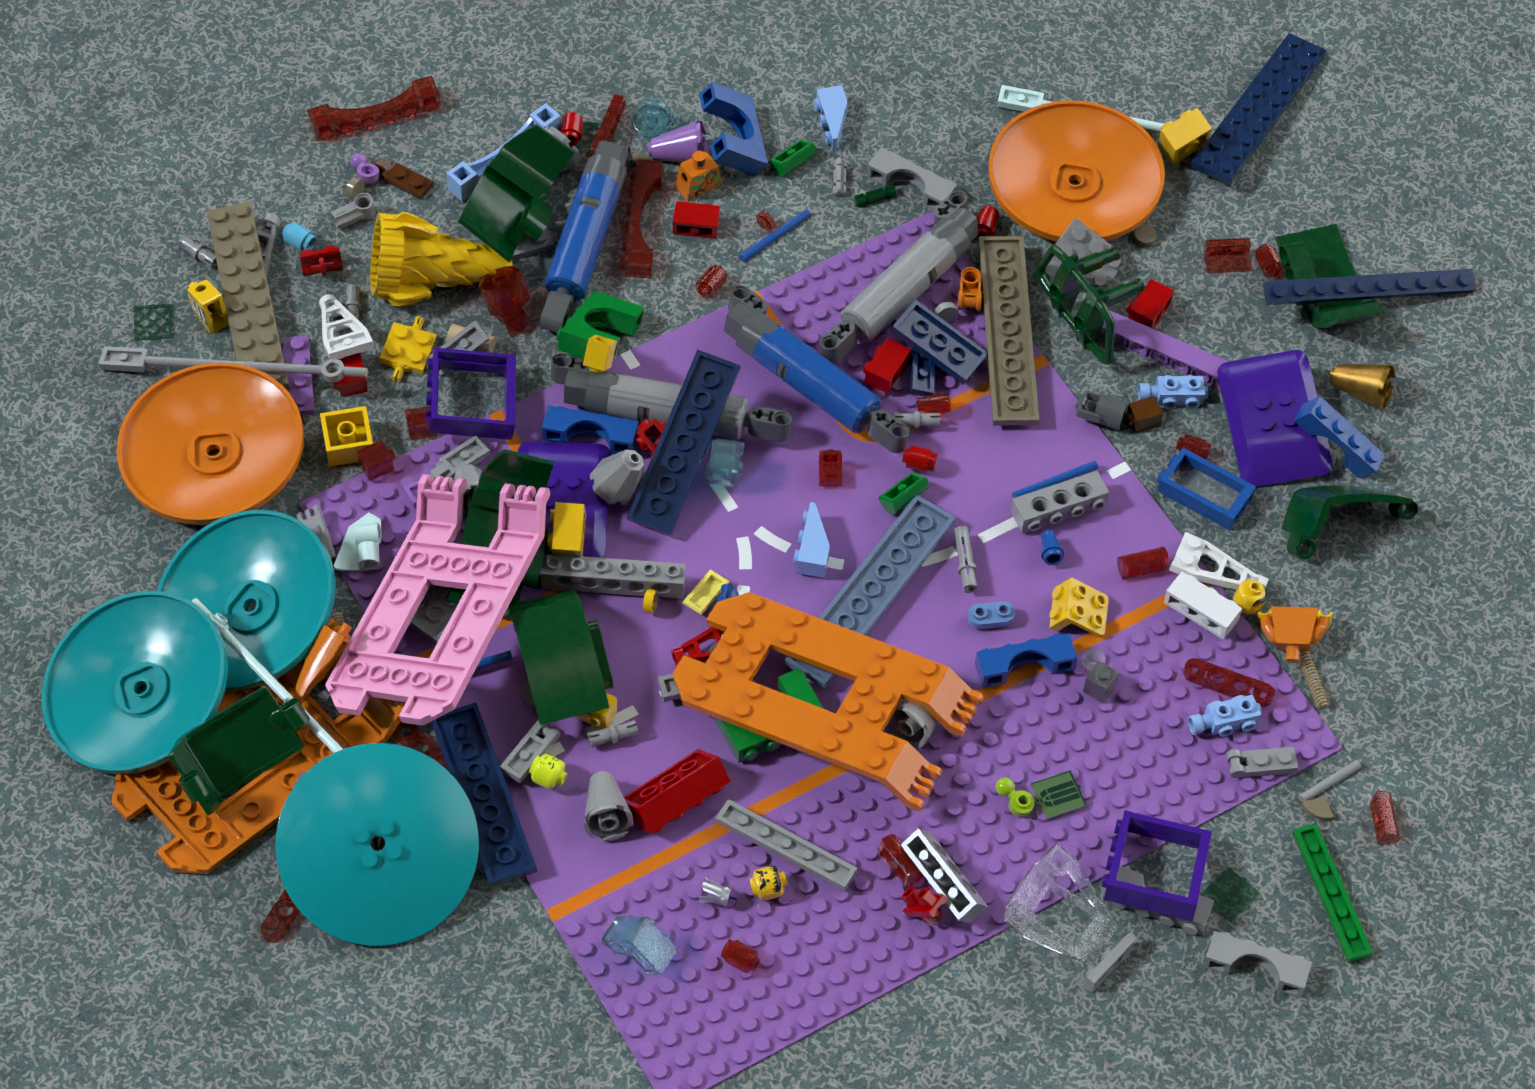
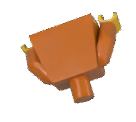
M1271 606V608H1268V613H1261L1260 610L1257 611L1262 631L1270 643L1276 644V650L1286 651L1285 661L1288 663H1299L1300 651H1310L1311 646L1317 644L1325 634L1332 620V612L1329 615H1322V610L1317 612V608Z

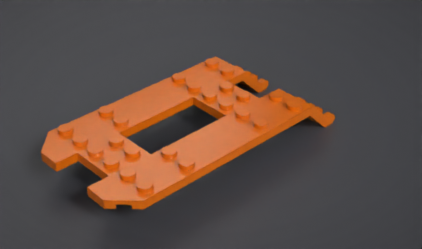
M751 592L716 603L706 619L707 625L724 631V634L706 663L684 655L672 673L684 706L879 781L906 807L915 811H921L924 801L910 794L911 791L922 798H928L931 793L930 790H933L935 786L933 780L922 777L921 773L933 779H939L942 769L930 764L906 740L883 732L899 703L903 699L924 707L948 732L963 736L967 729L963 723L954 721L952 718L955 717L964 723H970L977 709L974 705L964 702L963 699L975 705H980L984 699L983 694L972 690L948 666ZM770 650H774L855 682L838 711L833 713L752 682Z
M329 619L327 627L338 632L341 626L337 625L334 619ZM348 634L346 638L350 640L351 636ZM306 657L290 671L276 679L292 696ZM331 667L326 672V674L321 678L319 682L324 680L329 675L333 667ZM267 684L247 690L226 691L216 714L264 686L269 688L279 705L285 702ZM310 695L307 696L302 706L345 749L361 744L385 743L388 741L401 721L399 714L406 702H401L395 708V700L370 697L360 716L342 714L335 720ZM305 724L296 730L304 743V747L300 751L260 774L222 802L215 812L210 815L205 813L198 801L194 803L190 801L178 781L181 774L171 760L146 771L116 774L115 789L111 802L113 807L127 822L148 808L175 837L156 851L158 857L173 873L209 874L278 823L285 801L300 773L307 772L322 759L333 754V752Z

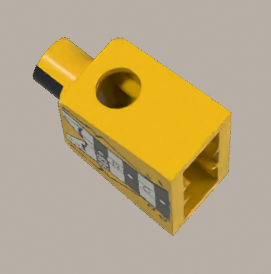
M208 280L190 283L187 287V293L192 310L208 332L213 334L228 326L229 320L222 294ZM207 307L212 308L213 313H211Z

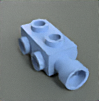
M1158 376L1156 385H1149V383L1138 384V400L1154 396L1157 399L1158 405H1163L1166 409H1173L1177 405H1186L1188 409H1196L1199 405H1203L1204 399L1208 398V386L1204 385L1203 376Z
M1239 695L1226 701L1217 700L1207 705L1204 715L1195 714L1188 716L1189 730L1195 735L1210 729L1212 735L1219 734L1221 737L1229 736L1234 730L1241 728L1244 732H1248L1258 725L1260 717H1262V709L1260 704L1256 703L1253 695Z

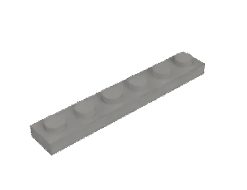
M729 799L716 816L715 822L844 892L857 873V867Z

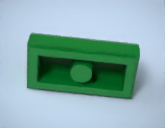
M800 139L770 159L769 163L772 170L780 177H784L817 154L815 143Z
M911 472L878 497L879 501L889 514L894 515L909 504L916 495L919 496L929 489V482L926 477Z

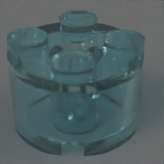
M712 438L708 450L710 452L706 463L705 483L738 487L739 476L742 474L743 467L741 456H743L744 442Z

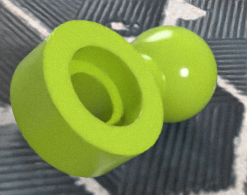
M1000 778L996 782L995 789L1000 796L1010 799L1008 807L1011 813L1018 817L1029 815L1035 803L1033 796L1023 790L1015 791V784L1010 778ZM1019 799H1023L1026 804H1021Z

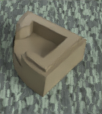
M1325 796L1302 801L1301 807L1308 815L1310 814L1320 819V821H1333L1334 816Z

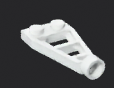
M327 294L321 297L319 305L322 310L323 345L329 360L342 359L346 356L362 353L374 348L373 340L367 328L334 295ZM333 303L332 306L326 307L327 304ZM341 315H342V317L344 318V319H341V320H338V321H334V322H331V323H330V321H329V319L334 318V317H338V316H341ZM346 328H350L353 331L352 333L334 338L333 333Z
M1185 532L1169 569L1177 574L1183 571L1187 575L1194 576L1199 582L1235 590L1245 580L1258 581L1264 587H1266L1269 578L1255 574L1208 541ZM1202 555H1207L1218 563L1219 568L1216 572L1201 570L1198 567V562ZM1229 567L1241 576L1240 580L1224 577L1222 575L1224 568Z

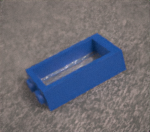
M1182 448L1178 455L1174 454L1168 464L1169 468L1167 471L1162 470L1157 479L1159 493L1230 531L1253 499L1256 486L1185 448Z

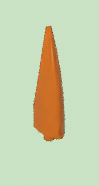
M343 623L338 632L326 625L322 626L306 657L293 694V698H297L301 705L326 672L338 662L343 651L351 640L347 639L346 636L352 627L348 624Z

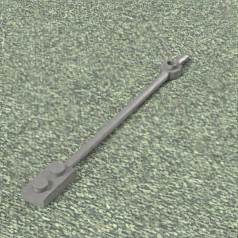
M104 346L98 363L100 370L144 372L146 365L192 367L207 363H234L264 372L323 375V378L331 383L340 381L344 376H368V368L344 367L342 361L338 359L327 360L322 365L158 357L150 356L148 349L107 346Z

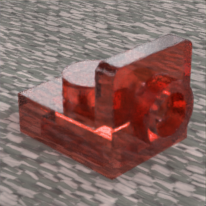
M512 300L493 310L495 318L506 326L508 335L511 338L530 328L524 309Z
M833 449L819 451V487H842V451Z

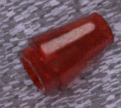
M941 392L917 399L919 412L940 413L942 415H945L946 412H951L950 394Z

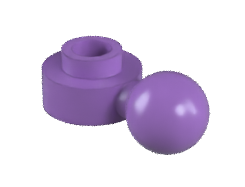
M355 153L351 157V166L357 170V177L363 179L365 184H372L379 179V168L374 164L368 163V159L364 154Z

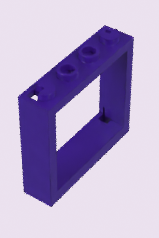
M433 348L432 358L427 360V370H431V374H427L426 388H431L430 392L427 391L426 405H429L430 409H426L425 423H429V433L513 440L516 411V355ZM439 368L504 374V421L438 415Z
M1124 810L1123 819H1117L1114 834L1119 836L1118 838L1113 837L1110 852L1114 853V857L1108 856L1105 869L1110 871V874H1104L1101 887L1106 888L1104 900L1193 921L1212 831ZM1127 832L1197 848L1188 897L1116 880Z

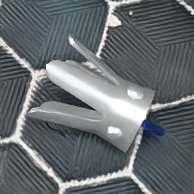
M705 876L713 884L703 882V890L715 896H700L698 898L699 902L715 903L727 907L729 899L737 900V898L730 896L731 887L721 886Z

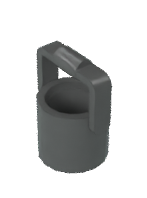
M1085 391L1076 404V416L1093 423L1120 430L1125 418L1128 402L1103 394ZM1088 400L1098 403L1095 413L1084 410Z

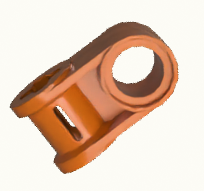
M967 267L961 272L958 310L962 308H976L977 311H980L982 297L981 273L974 267Z

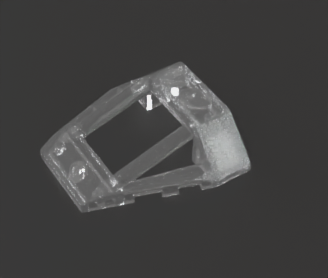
M1055 843L1030 867L1006 903L1004 921L1024 938L1078 962L1093 965L1118 925L1103 901H1099L1091 889L1093 885L1089 879L1084 878L1079 870L1080 865L1077 860L1058 843ZM1067 873L1088 902L1056 882V880L1063 878ZM1048 889L1091 916V919L1074 944L1036 919L1037 915L1033 913Z

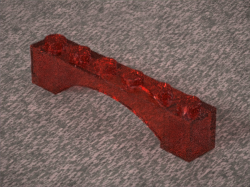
M428 76L411 81L412 85L403 93L377 105L355 109L332 108L325 104L307 109L309 124L316 141L330 140L332 137L342 134L348 135L356 130L370 129L378 124L392 123L400 118H410L418 113L435 111L441 107V100L433 77Z
M637 159L636 168L631 169V181H634V185L629 186V198H632V203H627V216H630V220L625 221V233H628V238H623V251H626V256H621V269H625V277L652 279L653 248H648L640 230V220L648 200L656 191H661L663 161Z

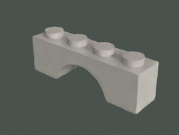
M882 147L868 163L867 177L883 186L894 182H908L917 186L924 196L923 206L933 211L949 194L955 192L957 187L952 181L944 179L932 171L926 170L914 162L906 160Z
M1119 866L1116 880L1146 887L1143 874ZM1199 895L1193 921L1114 902L1111 903L1119 909L1128 908L1134 910L1141 917L1147 918L1150 916L1158 919L1165 926L1174 925L1183 928V931L1187 934L1203 935L1214 900Z
M1214 931L1203 967L1228 975L1231 970L1239 965L1255 964L1266 969L1271 974L1277 991L1301 998L1312 962L1299 955L1292 956L1282 953L1277 948H1266L1257 945L1256 942L1251 940H1241L1229 933Z

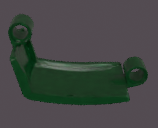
M1328 485L1298 489L1291 497L1282 524V530L1291 532L1287 542V551L1290 555L1305 560L1313 556L1314 552H1316L1315 543L1305 537L1312 539L1318 537L1325 524L1331 505L1351 502L1389 503L1390 514L1404 520H1410L1415 517L1416 513H1418V505L1410 498L1365 487ZM1405 504V510L1402 513V507ZM1303 543V550L1299 552V547Z
M267 686L254 691L210 717L202 724L194 727L176 741L169 753V757L181 774L178 780L180 786L192 803L199 802L207 815L214 813L226 795L304 747V743L296 730L310 720L308 714L297 698L279 705Z

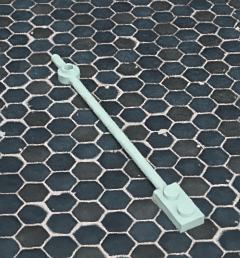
M1002 85L997 107L1024 112L1035 106L1052 101L1043 100L1044 93ZM1130 117L1144 129L1160 132L1161 127L1164 125V123Z
M197 598L191 601L209 616L226 643L284 702L293 699V696L229 632L228 620L219 613L212 614ZM306 711L310 718L306 725L333 753L343 750Z

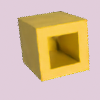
M598 335L589 338L583 365L596 373H602L611 368L617 341Z

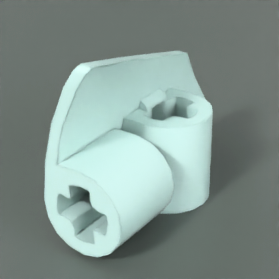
M368 512L348 527L334 563L335 570L368 571L379 567V544L382 542L380 518Z

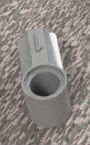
M361 193L354 198L353 202L331 211L330 214L337 229L340 230L360 220L369 221L373 219L376 215L372 196L367 193Z

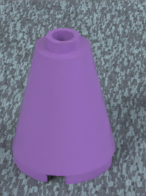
M696 121L652 138L651 143H648L649 156H653V159L658 161L682 163L692 158L693 153L696 151L708 152L709 154L708 141L706 142L705 139L707 133L703 121Z

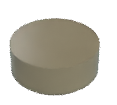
M633 150L630 157L634 162L646 167L651 166L653 161L652 157Z
M358 177L351 178L346 186V196L354 200L358 194L363 193L365 181Z
M1149 225L1139 226L1134 234L1135 242L1142 247L1152 246L1157 237L1156 230Z

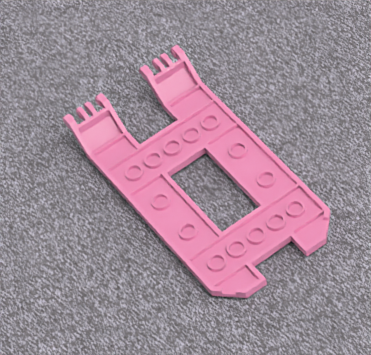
M422 475L418 482L416 521L354 631L350 643L343 651L325 684L339 713L360 716L369 698L375 697L406 702L399 714L400 720L403 723L425 725L456 708L544 539L546 503L550 497L549 488L541 487L536 494L534 486L526 487L525 485H519L515 492L513 484L505 483L500 491L498 530L489 547L453 543L462 528L463 494L468 485L467 480L458 478L454 483L452 477L444 478V476H437L433 482L432 475ZM430 585L466 589L430 658L394 654Z

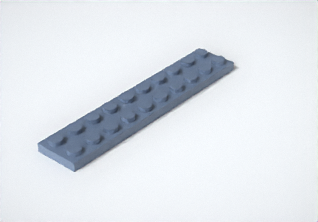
M916 495L819 618L866 636L955 523L956 517ZM790 656L785 659L787 667L792 670L800 668L807 679L824 689L836 675Z

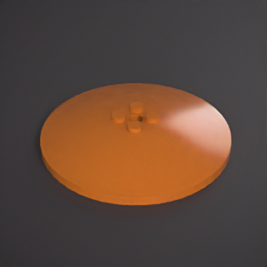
M1067 100L1050 102L1035 106L1019 114L996 137L990 152L988 165L990 187L1004 212L1026 230L1053 241H1058L1074 218H1077L1106 242L1130 233L1143 224L1157 207L1163 191L1165 178L1164 163L1159 148L1141 125L1113 108L1086 101ZM1076 180L1080 184L1073 185L1069 181Z
M234 363L201 364L179 370L164 377L147 389L135 401L125 416L119 431L116 449L117 461L128 490L146 509L174 522L207 525L227 515L257 510L273 499L286 486L298 467L304 446V429L300 412L294 399L283 385L268 374L252 367ZM214 449L220 450L215 456L208 455Z

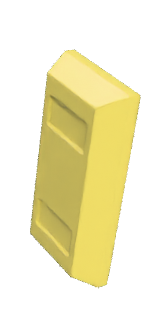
M709 570L684 599L682 604L702 615L721 593V585L728 584L729 581L714 571Z

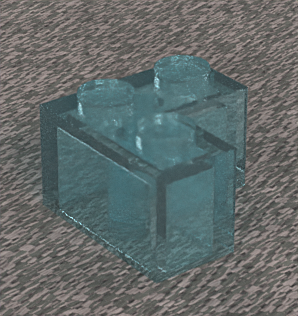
M616 916L601 938L615 955L631 956L646 973L662 974L677 952V949L671 943L670 937L661 933L656 927L655 921L647 916Z

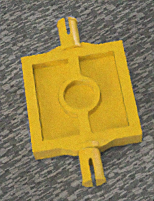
M416 316L413 326L393 322L379 357V363L389 365L395 369L391 378L394 382L396 378L397 382H400L404 372L423 374L428 357L436 342L437 334L421 329L425 321L423 317L419 320V316Z

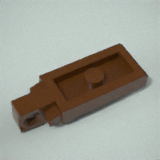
M378 158L374 163L379 168V173H381L380 175L385 182L420 200L433 186V180L393 161L389 163L382 158Z

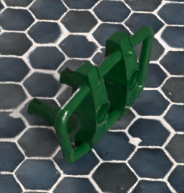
M1051 245L1036 266L1037 279L1049 296L1052 308L1056 310L1059 317H1063L1074 331L1077 341L1079 340L1082 344L1083 349L1088 348L1102 364L1109 365L1114 359L1115 320L1108 307L1123 302L1132 295L1144 292L1145 285L1143 281L1140 282V278H1137L1124 285L1119 284L1104 290L1101 286L1093 289L1083 275L1120 259V253L1118 249L1116 250L1115 246L1078 259L1077 254L1068 256L1057 245ZM1056 256L1062 264L1051 284L1045 275V269L1052 258ZM1079 287H1081L1087 295L1080 305L1076 316L1073 317L1071 312L1079 294ZM1104 321L1106 322L1105 353L1096 344Z

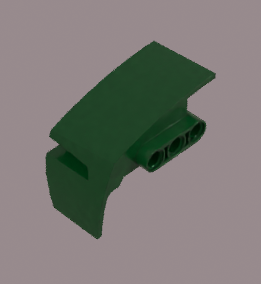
M538 124L519 133L504 144L497 156L489 161L472 191L458 222L506 261L510 262L518 244L525 235L537 241L546 229L553 208L544 202L545 197L558 175L576 151Z
M1337 224L1281 235L1275 238L1287 280L1357 276ZM1374 299L1296 304V306L1303 305L1312 326L1315 328H1327L1385 316L1384 309L1379 308L1378 302Z
M506 449L498 453L482 470L478 485L474 487L461 544L489 547L498 530L500 491L504 484H513L515 492L519 485H525L526 487L534 486L537 494L541 487L547 488L554 461ZM545 528L544 539L509 606L519 602L523 586L536 589L549 528ZM451 587L448 602L458 605L466 589ZM508 606L503 618L512 620Z

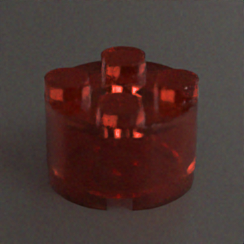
M505 266L495 269L496 273L491 276L489 273L484 275L479 282V287L491 316L507 313L516 315L522 312V307L530 299V293L522 271L520 272L514 266Z

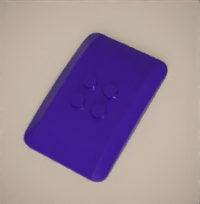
M1292 350L1229 361L1219 366L1217 377L1241 479L1258 488L1322 477L1331 472L1332 458L1328 439L1323 436L1309 435L1294 421L1302 405L1318 397L1309 361L1304 352Z
M525 442L521 444L518 448V453L554 461L547 488L550 489V497L546 503L545 528H549V532H553L550 523V511L555 509L556 502L584 504L586 523L583 556L604 558L606 552L608 503L593 491L594 480L590 479V474L602 459L610 456L609 448L604 444ZM547 537L544 554H553L549 551Z

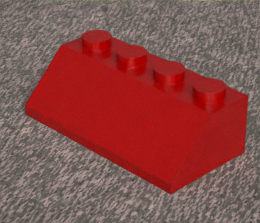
M697 749L625 795L624 798L638 827L650 834L657 833L671 820L681 818L685 811L691 807L701 805L705 798L711 794L721 792L725 788L724 786L730 783L731 780L718 756Z

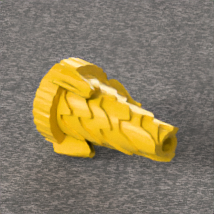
M401 212L400 214H377L370 265V288L373 297L387 299L392 306H403L417 303L424 299H430L431 291L429 289H434L435 286H473V282L507 284L512 271V260L510 262L506 261L487 244L470 242L464 238L450 237L448 233L438 232V227L407 212Z

